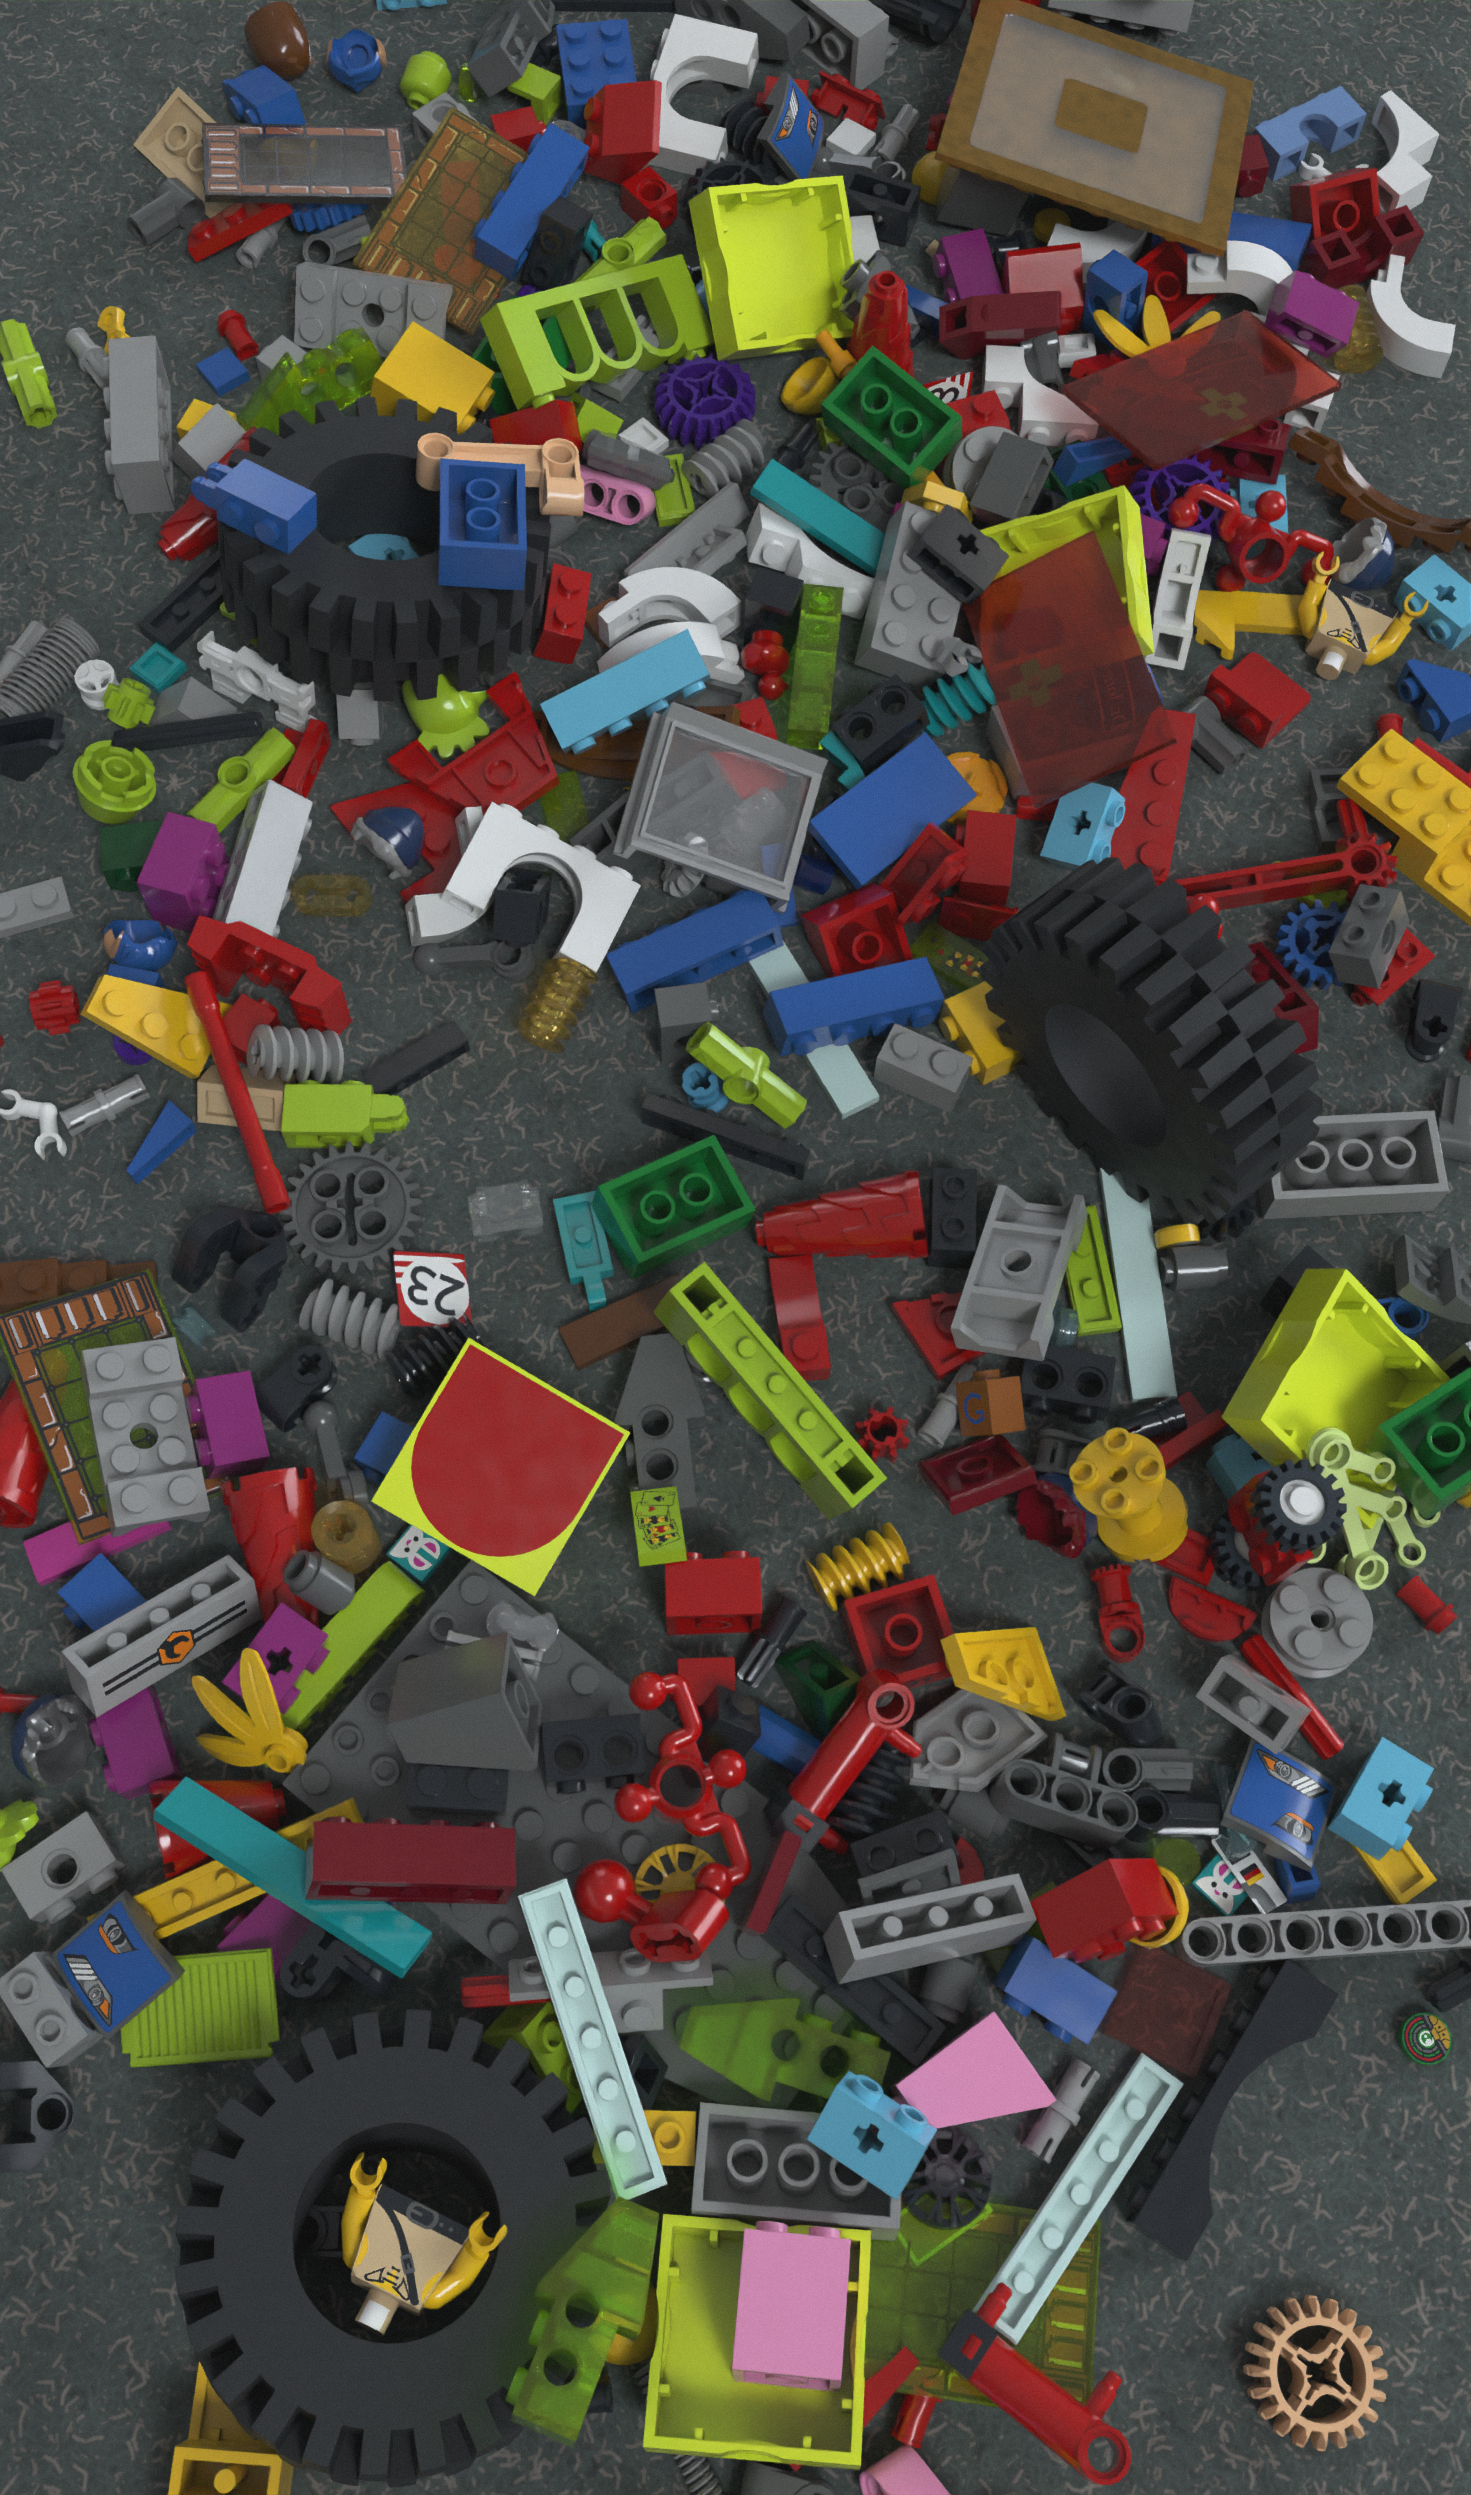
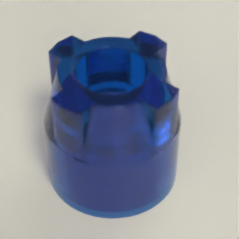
M801 854L793 884L822 896L831 886L835 867L826 861Z

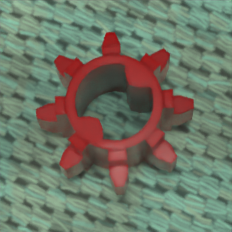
M61 980L40 983L38 991L30 992V1011L38 1031L48 1029L49 1035L52 1036L71 1032L70 1026L80 1024V1004L73 985L62 986Z
M871 1407L867 1413L868 1420L856 1422L854 1431L861 1435L860 1437L862 1438L857 1443L864 1451L872 1454L871 1459L874 1463L878 1461V1457H886L891 1463H895L897 1459L896 1449H908L910 1439L904 1436V1431L907 1429L909 1422L907 1419L902 1420L901 1418L897 1419L894 1417L893 1407H889L886 1413H879L878 1410L875 1411ZM880 1428H884L890 1431L893 1437L887 1436L884 1442H880L871 1433L877 1434Z

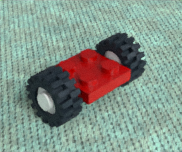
M1300 1459L1295 1465L1293 1460L1284 1461L1280 1466L1277 1465L1273 1469L1259 1473L1251 1478L1227 1501L1229 1509L1211 1526L1213 1529L1207 1534L1211 1544L1205 1548L1206 1556L1213 1554L1215 1559L1212 1561L1214 1570L1220 1567L1224 1572L1219 1578L1225 1583L1231 1578L1235 1580L1234 1588L1241 1589L1248 1585V1591L1257 1590L1261 1586L1265 1588L1283 1581L1314 1557L1312 1551L1333 1537L1336 1531L1343 1525L1344 1519L1340 1517L1347 1512V1504L1339 1503V1500L1345 1496L1342 1487L1334 1490L1331 1486L1338 1479L1332 1473L1324 1478L1321 1473L1325 1467L1317 1463L1310 1469L1308 1468L1309 1460Z

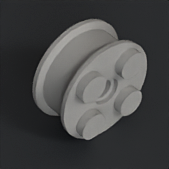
M988 426L977 429L963 438L952 448L946 457L942 473V481L945 487L964 493L967 497L966 500L970 503L971 490L974 484L981 480L986 470L987 457L992 446L998 444L1003 432L1018 435L1006 428ZM974 513L973 520H978Z
M1307 1568L1288 1576L1269 1596L1261 1614V1634L1289 1672L1310 1679L1328 1678L1346 1669L1365 1651L1373 1631L1371 1607L1362 1590L1345 1575L1326 1568ZM1311 1619L1316 1620L1320 1628L1314 1626Z

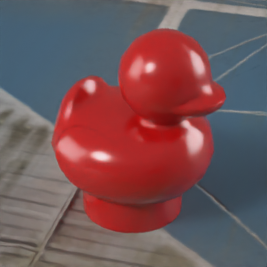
M771 630L754 632L751 642L742 649L740 655L741 665L748 672L762 676L758 683L759 693L766 700L774 701L779 699L784 694V691L789 689V684L781 676L789 668L790 657L783 647V637L779 633Z

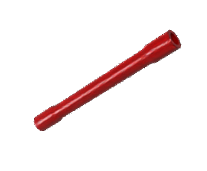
M194 972L185 977L184 984L194 1012L200 1019L254 1171V1181L265 1212L267 1214L282 1212L291 1206V1201L280 1171L274 1164L222 1019L220 1004L208 972Z

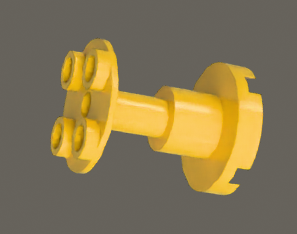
M1117 1427L1110 1429L1104 1436L1095 1439L1082 1450L1076 1462L1070 1468V1479L1080 1504L1087 1511L1097 1516L1098 1534L1107 1549L1117 1558L1136 1563L1134 1559H1149L1150 1562L1159 1561L1172 1554L1186 1537L1188 1530L1186 1523L1188 1508L1178 1487L1165 1478L1164 1460L1157 1446L1142 1435L1129 1433L1126 1429Z

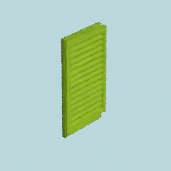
M272 1947L173 1956L185 1970L176 1982L120 2029L122 2053H130V2066L132 2068L272 2057L274 2053L272 2042L280 2041Z

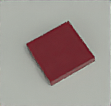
M1002 1434L986 1436L918 1464L922 1479L952 1516L1037 1483L1034 1468Z
M787 1830L775 1837L738 1927L739 1931L752 1937L766 1933L802 1844V1837Z

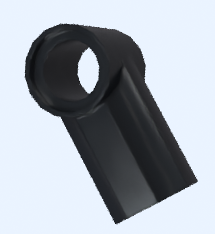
M1144 1787L1138 1789L1130 1796L1136 1806L1149 1811L1153 1819V1824H1148L1138 1818L1136 1825L1124 1836L1132 1842L1144 1843L1153 1838L1212 1840L1219 1836L1220 1806L1215 1799V1795L1162 1793L1156 1788Z

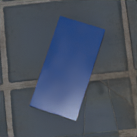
M1232 212L1227 241H1245L1264 246L1280 255L1290 266L1291 270L1295 271L1309 240L1312 224ZM1152 234L1150 247H1157L1164 239L1159 235ZM1178 242L1186 254L1201 253L1194 247Z
M924 732L812 818L808 823L807 829L854 887L859 890L904 855L928 823L933 822L939 827L971 802L977 794L929 735Z

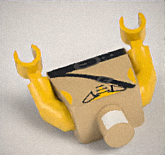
M1321 552L1312 561V569L1315 576L1313 580L1309 579L1298 608V616L1302 634L1308 638L1305 651L1308 655L1320 660L1316 668L1317 673L1324 679L1334 680L1339 677L1342 669L1356 674L1362 665L1373 666L1392 656L1412 629L1410 626L1412 620L1420 618L1425 614L1429 601H1426L1422 610L1418 612L1411 611L1408 607V602L1416 592L1410 593L1403 603V614L1400 618H1397L1399 610L1332 579L1329 580L1327 585L1324 584L1327 576L1333 574L1339 568L1340 559L1338 556H1335L1330 570L1325 571L1320 566V560L1324 552Z
M364 2152L358 2155L350 2170V2178L353 2185L350 2187L341 2220L343 2261L352 2270L351 2282L368 2291L354 2321L363 2328L377 2335L384 2336L397 2307L419 2317L425 2308L440 2309L470 2289L487 2261L489 2251H492L506 2237L507 2226L504 2224L495 2238H490L482 2229L483 2221L488 2217L489 2212H484L469 2229L383 2184L380 2185L376 2194L375 2188L380 2184L387 2170V2162L382 2158L377 2174L367 2175L361 2169V2161L364 2157Z

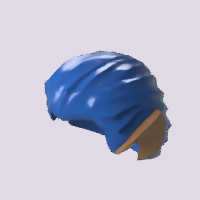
M352 29L340 39L333 38L329 40L326 65L338 82L359 93L364 87L374 83L386 67L385 48L379 39L374 38L363 30Z
M112 920L103 929L104 937L102 940L104 949L111 960L115 961L116 965L156 972L171 961L178 946L172 927L166 925L165 930H163L160 921Z

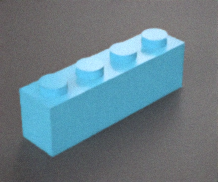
M688 629L540 705L562 750L565 753L573 750L574 754L578 755L596 745L595 738L609 731L611 737L616 736L633 726L632 719L646 713L648 718H651L653 712L662 713L669 706L667 701L681 694L684 699H689L706 689L704 683L710 680V674Z

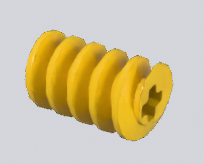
M886 1522L883 1524L882 1536L875 1530L867 1531L865 1534L866 1545L859 1538L854 1537L850 1539L849 1552L841 1545L834 1546L832 1549L833 1561L822 1552L816 1556V1568L809 1561L805 1560L808 1574L819 1597L833 1612L838 1611L837 1596L842 1595L845 1600L854 1598L853 1589L856 1587L864 1594L871 1593L870 1581L873 1579L883 1589L887 1588L886 1573L890 1571L899 1581L904 1580L903 1565L910 1564L909 1556L899 1534L891 1523Z

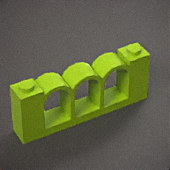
M682 254L496 303L480 319L517 410L531 406L536 410L554 401L555 396L570 395L588 380L600 384L611 383L632 367L640 371H652L666 361L669 364H677L680 362L681 357L691 361L694 359L696 352L700 358H706L705 352L715 345L711 325ZM637 293L641 294L657 333L660 348L652 346L644 339L626 296ZM599 305L617 349L618 361L609 358L602 352L583 308ZM556 316L574 360L575 374L566 371L558 364L539 320Z
M705 1261L667 1292L653 1313L681 1346L685 1345L687 1351L703 1372L724 1389L727 1398L738 1414L752 1429L765 1438L767 1445L780 1464L791 1476L801 1483L799 1485L800 1488L828 1520L853 1509L887 1479Z

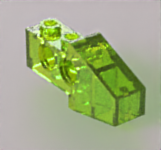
M362 326L357 329L351 328L343 331L336 337L334 343L323 349L316 348L309 351L298 364L286 352L237 418L245 431L253 426L256 428L262 426L278 436L279 416L296 410L311 425H315V403L334 400L339 410H342L354 403L356 397H364L371 393L374 375L383 364V361L374 343ZM350 363L346 373L334 375L336 368L340 364ZM307 383H317L312 393L307 395L301 394L302 388Z
M804 584L787 730V745L795 748L822 750L819 742L829 732L843 587Z
M799 1998L689 2007L676 2046L755 2097L769 2102L776 2081L826 2099L830 2098L835 2087L848 2071L855 2075H865L882 2086L891 2052L878 2048L881 2038L855 2029H852L849 2038L830 2032L833 2022L808 2013H804L802 2022L795 2020L800 2003ZM782 2029L791 2031L797 2039V2050L787 2060L778 2059L771 2048L773 2036ZM834 2045L842 2051L845 2064L839 2074L829 2077L822 2071L819 2060L823 2050Z
M619 2196L538 2283L533 2298L553 2306L551 2313L540 2309L528 2340V2344L538 2347L530 2369L527 2370L518 2366L505 2401L515 2405L510 2418L511 2421L573 2447L615 2333L635 2341L641 2331L645 2316L660 2213ZM585 2299L590 2302L595 2310V2322L586 2328L573 2326L568 2321L565 2312L566 2305L570 2301ZM553 2355L566 2356L574 2366V2379L563 2386L552 2384L544 2374V2362Z

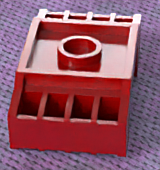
M199 915L187 946L192 952L191 955L195 959V965L199 968V971L209 973L215 993L227 998L245 972L246 977L260 987L267 988L270 984L282 990V994L291 1002L299 1027L305 1032L308 1029H318L321 1033L325 1030H333L339 1036L352 1022L353 1019L350 1017V1010L347 1008V1001L344 998L345 993L341 988L342 983L320 969L313 955L242 921L227 924Z

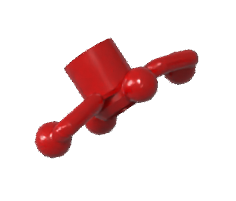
M1204 483L1190 486L1184 496L1175 499L1169 506L1168 519L1170 523L1176 528L1181 529L1193 526L1198 520L1199 506L1197 503L1199 500L1224 511L1218 524V534L1226 542V554L1231 563L1223 565L1216 573L1215 582L1219 591H1241L1245 586L1246 578L1258 584L1272 582L1285 571L1289 560L1294 555L1298 546L1318 554L1324 552L1320 560V566L1325 571H1329L1331 568L1330 563L1334 557V547L1330 541L1306 530L1298 529L1288 534L1270 525V523L1279 520L1285 514L1287 507L1284 496L1278 491L1268 490L1261 493L1255 503L1256 517H1250L1242 513L1238 501L1232 496ZM1261 539H1266L1265 547L1258 556L1245 559L1247 551L1254 543ZM1315 557L1308 559L1301 568V579L1306 586L1309 579L1313 580L1315 576L1312 569V561ZM1331 575L1327 576L1324 584L1328 583V581L1331 578Z
M650 1671L641 1672L632 1679L628 1689L629 1698L633 1705L645 1711L655 1710L663 1704L666 1696L672 1693L683 1727L667 1733L661 1739L658 1748L660 1761L652 1770L646 1787L634 1782L627 1783L617 1791L614 1798L615 1811L622 1820L629 1823L641 1822L653 1811L663 1821L674 1824L682 1823L687 1832L697 1837H705L720 1832L732 1865L726 1867L717 1862L705 1864L696 1873L694 1885L695 1890H707L716 1895L721 1901H724L730 1896L734 1886L741 1884L748 1878L752 1864L736 1820L728 1813L721 1812L713 1792V1785L715 1784L724 1789H731L740 1785L746 1776V1762L737 1751L723 1749L716 1752L706 1766L703 1763L696 1743L703 1729L702 1720L687 1680L681 1675L674 1673L659 1676L657 1673ZM681 1767L688 1769L696 1776L701 1790L699 1797L694 1803L689 1806L677 1807L669 1804L664 1799L660 1791V1781L662 1775L669 1768Z

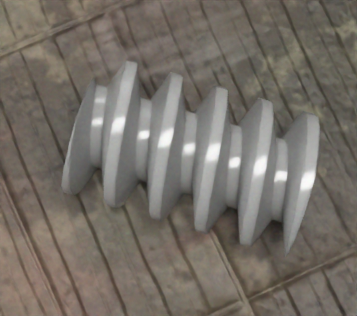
M746 419L739 420L735 426L728 428L724 435L716 437L713 443L705 445L702 451L693 454L690 460L684 461L681 466L683 474L696 491L710 499L729 482L739 484L742 481V475L750 476L754 470L753 466L760 468L764 465L765 460L762 452L765 448L764 439L755 424Z
M260 1024L253 1030L247 1046V1067L252 1078L257 1075L260 1067H262L263 1076L266 1080L273 1079L276 1068H279V1075L282 1081L290 1080L293 1069L295 1070L298 1082H306L310 1071L313 1081L322 1083L325 1079L326 1072L331 1084H339L342 1078L344 1052L341 1040L333 1030H325L321 1033L318 1029H308L305 1032L300 1027H293L288 1030L284 1026H275L272 1029L267 1024Z
M326 1279L320 1289L316 1288L310 1293L299 1317L301 1329L307 1330L312 1327V1331L318 1336H324L328 1333L329 1338L334 1342H340L345 1338L347 1347L357 1348L361 1345V1349L365 1354L372 1355L378 1351L380 1360H386L384 1354L388 1351L392 1352L400 1330V1320L397 1319L398 1305L392 1304L384 1314L381 1312L382 1299L377 1297L369 1307H366V1293L362 1291L356 1295L353 1301L348 1300L349 1286L343 1285L336 1295L332 1294L334 1283L331 1279Z

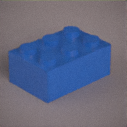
M627 19L556 25L558 60L568 132L575 138L586 137L587 120L584 119V109L590 97H593L605 85L637 82Z
M440 458L438 585L524 591L527 558L525 464Z

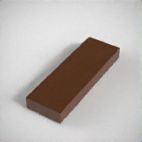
M679 1274L668 1277L558 1328L559 1334L577 1370L586 1368L639 1343L641 1336L656 1335L667 1330L653 1311L667 1292L682 1280Z

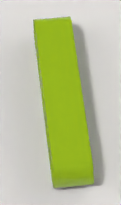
M388 1561L380 1566L355 1593L351 1603L345 1609L340 1610L322 1629L323 1632L329 1635V1640L324 1647L331 1652L314 1675L306 1670L295 1685L296 1688L301 1690V1693L285 1715L280 1713L283 1727L292 1728L302 1734L313 1722L310 1719L317 1710L321 1713L346 1686L343 1681L349 1674L354 1677L378 1650L375 1648L376 1644L381 1639L386 1641L410 1615L406 1611L413 1604L418 1606L423 1600L426 1591L392 1561ZM290 1665L285 1670L286 1673L292 1670ZM266 1763L263 1764L266 1768H269Z

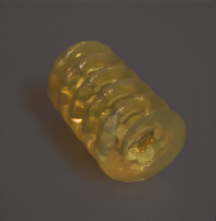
M1347 285L1338 290L1343 291L1347 297L1360 304L1348 344L1333 354L1334 363L1342 373H1365L1379 364L1383 357V349L1380 346V338L1377 335V327L1373 322L1374 317L1370 311V303L1366 299L1367 293L1365 289L1359 285Z
M550 959L544 967V974L538 979V987L531 994V1002L524 1009L525 1016H522L518 1022V1030L522 1037L533 1046L552 1053H562L565 1048L558 1040L568 1041L571 1039L572 1034L567 1027H575L577 1025L578 1017L574 1013L584 1011L585 1005L581 999H588L590 997L591 989L587 985L597 983V974L586 965L571 959Z
M347 1500L334 1501L323 1506L315 1515L311 1525L312 1539L322 1555L352 1574H359L378 1563L382 1553V1541L367 1511L361 1506Z

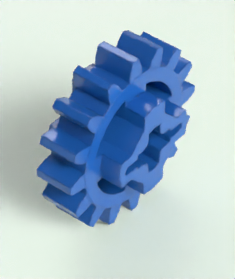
M340 180V181H337V182H329V183H342L343 181ZM316 184V185H342V184ZM356 194L301 195L302 199H297L295 201L296 204H293V213L290 214L294 229L297 228L299 232L306 229L307 232L314 230V233L317 234L356 218L355 215L362 214V210L368 209V204L370 203L367 196H356Z
M1316 899L1310 909L1304 903L1299 904L1294 913H1287L1282 921L1283 925H1280L1275 934V937L1280 941L1275 946L1274 953L1285 955L1280 962L1284 968L1291 966L1293 969L1291 976L1294 979H1297L1300 975L1304 977L1306 988H1310L1314 981H1319L1322 990H1327L1332 980L1339 987L1344 984V982L1338 981L1329 950L1348 910L1342 914L1337 912L1338 906L1335 901L1331 903L1328 909L1323 908L1320 899ZM1326 938L1329 939L1323 947L1320 946L1317 951H1314L1315 946L1319 942L1322 943Z

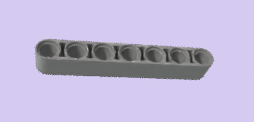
M1471 1900L1199 1918L1185 1924L1181 1934L1174 1940V1949L1179 1959L1192 1967L1268 1963L1285 1959L1297 1961L1471 1949ZM1434 1914L1442 1916L1447 1921L1449 1933L1445 1940L1438 1937L1432 1929ZM1386 1917H1391L1400 1926L1401 1937L1397 1943L1389 1940L1384 1933L1383 1923ZM1338 1920H1343L1352 1928L1353 1941L1350 1946L1341 1944L1336 1938L1335 1925ZM1290 1923L1300 1926L1304 1931L1306 1939L1305 1945L1301 1950L1292 1947L1287 1940L1286 1929ZM1242 1926L1250 1928L1256 1934L1258 1945L1253 1953L1246 1952L1239 1945L1237 1937L1238 1931ZM1192 1930H1200L1208 1937L1210 1949L1205 1957L1195 1954L1190 1948L1189 1935Z

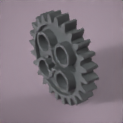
M840 439L838 446L829 442L826 452L819 451L816 463L812 464L808 483L884 534H886L892 510L897 502L901 503L904 493L900 486L842 439Z
M347 1142L345 1153L341 1154L338 1153L333 1145H330L329 1157L326 1159L314 1152L313 1159L316 1165L311 1168L300 1163L298 1166L303 1175L302 1179L288 1178L289 1185L294 1191L287 1192L291 1206L279 1212L282 1221L287 1222L283 1226L286 1238H292L289 1245L293 1253L302 1251L300 1257L305 1266L316 1260L315 1268L320 1275L331 1266L336 1280L341 1278L345 1269L350 1270L354 1281H358L360 1269L364 1268L367 1269L372 1278L376 1277V1264L380 1262L387 1269L391 1270L393 1267L390 1256L395 1251H405L402 1245L403 1242L408 1244L417 1243L415 1233L410 1229L423 1228L422 1219L416 1214L424 1212L425 1207L423 1201L417 1199L422 1195L419 1183H412L415 1179L412 1169L402 1171L403 1163L399 1156L388 1162L389 1155L384 1147L375 1156L372 1155L370 1144L367 1142L363 1145L360 1152H355L352 1143ZM350 1176L355 1177L353 1188L354 1197L358 1205L354 1210L357 1230V1244L355 1246L349 1245L351 1225L347 1213L350 1212V1196L348 1192V1178ZM377 1183L384 1186L376 1194L364 1193V1190L371 1184ZM328 1187L340 1188L338 1193L332 1197L320 1196L322 1191ZM373 1224L385 1225L384 1230L377 1235H367L365 1233L366 1229ZM327 1228H341L339 1234L333 1238L321 1237Z

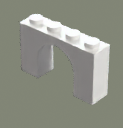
M675 14L670 29L665 28L663 32L660 59L654 60L651 69L650 81L657 80L662 82L659 154L648 164L695 175L696 168L705 169L707 161L718 164L721 157L724 160L726 159L728 153L726 128L690 120L679 115L671 107V100L680 88L697 80H714L749 89L759 59L758 34Z
M491 802L440 899L478 919L501 876L510 868L524 863H538L554 869L566 880L572 891L574 914L552 961L589 980L602 963L641 885L632 881L633 876L626 870L617 866L609 868L597 861L596 855L587 848L579 845L572 847L561 841L559 834L553 829L541 824L535 826L522 819V814L514 807L504 803L497 805Z

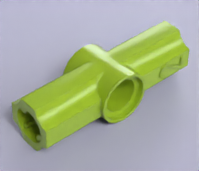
M651 217L641 219L622 238L616 237L606 241L602 246V256L575 282L645 264L666 244V234L661 229L659 222ZM597 304L583 309L589 313L591 310L598 309L599 305Z
M14 319L3 321L0 323V353L4 359L1 363L13 396L17 397L26 425L34 426L38 429L52 425L53 420L58 417L52 394L48 389L51 385L39 352H35L25 323H19Z
M272 727L243 756H234L221 764L217 773L219 781L186 814L187 817L215 824L220 834L242 810H246L251 793L269 779L272 780L294 757L296 748L280 731Z
M708 1021L698 1027L694 1035L688 1040L685 1050L724 1081L723 1091L730 1100L739 1104H754L784 1129L794 1124L800 1114L804 1112L807 1100L769 1070V1057L760 1049L740 1047Z

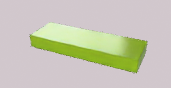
M1096 1205L1086 1206L1088 1217L1077 1251H1071L1064 1274L1077 1337L1118 1332L1122 1328Z

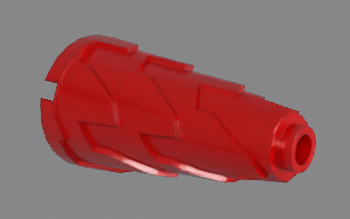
M882 271L872 276L868 283L867 293L863 294L859 314L855 317L852 338L848 340L846 350L849 351L858 363L865 353L874 346L915 379L913 351L910 350L911 324L908 323V291L904 281L894 272Z
M253 426L243 433L242 439L218 463L228 466V459L236 448L250 453L249 435L258 428ZM191 493L186 502L160 526L162 530L158 533L161 539L157 542V545L171 562L177 558L181 562H184L186 559L191 561L218 542L216 510L205 505L204 502L196 500V497Z
M918 1170L902 1171L898 1175L860 1182L857 1187L818 1194V1198L775 1206L772 1211L763 1213V1220L756 1221L758 1246H767L768 1253H775L778 1256L825 1254L826 1257L868 1255V1258L909 1257V1259L929 1257L923 1200L920 1196Z
M54 1349L42 1352L40 1356L51 1384L57 1386L66 1383L69 1366L65 1362V1356ZM35 1356L43 1376L42 1378H44V1381L48 1388L49 1384L44 1374L38 1356ZM16 1372L0 1399V1526L27 1528L34 1524L38 1514V1506L50 1467L47 1466L49 1460L48 1451L45 1448L26 1399L28 1397H25ZM67 1385L58 1387L54 1391L61 1408L67 1392ZM49 1391L50 1396H51V1398H52V1401H53V1403H54V1406H55L56 1411H57L58 1416H59L60 1411H59V1409H58V1406H57V1404H56V1401H55V1399H54V1396H53L52 1392Z
M297 1467L239 1477L241 1488L235 1492L230 1480L221 1485L223 1504L228 1507L234 1534L243 1552L248 1574L255 1582L264 1625L282 1602L319 1628L318 1609L292 1594L289 1590V1585L283 1581L285 1567L297 1552L301 1550H307L308 1552L316 1551L315 1530L317 1516L314 1490H317L314 1469L310 1467L303 1469V1479H299Z

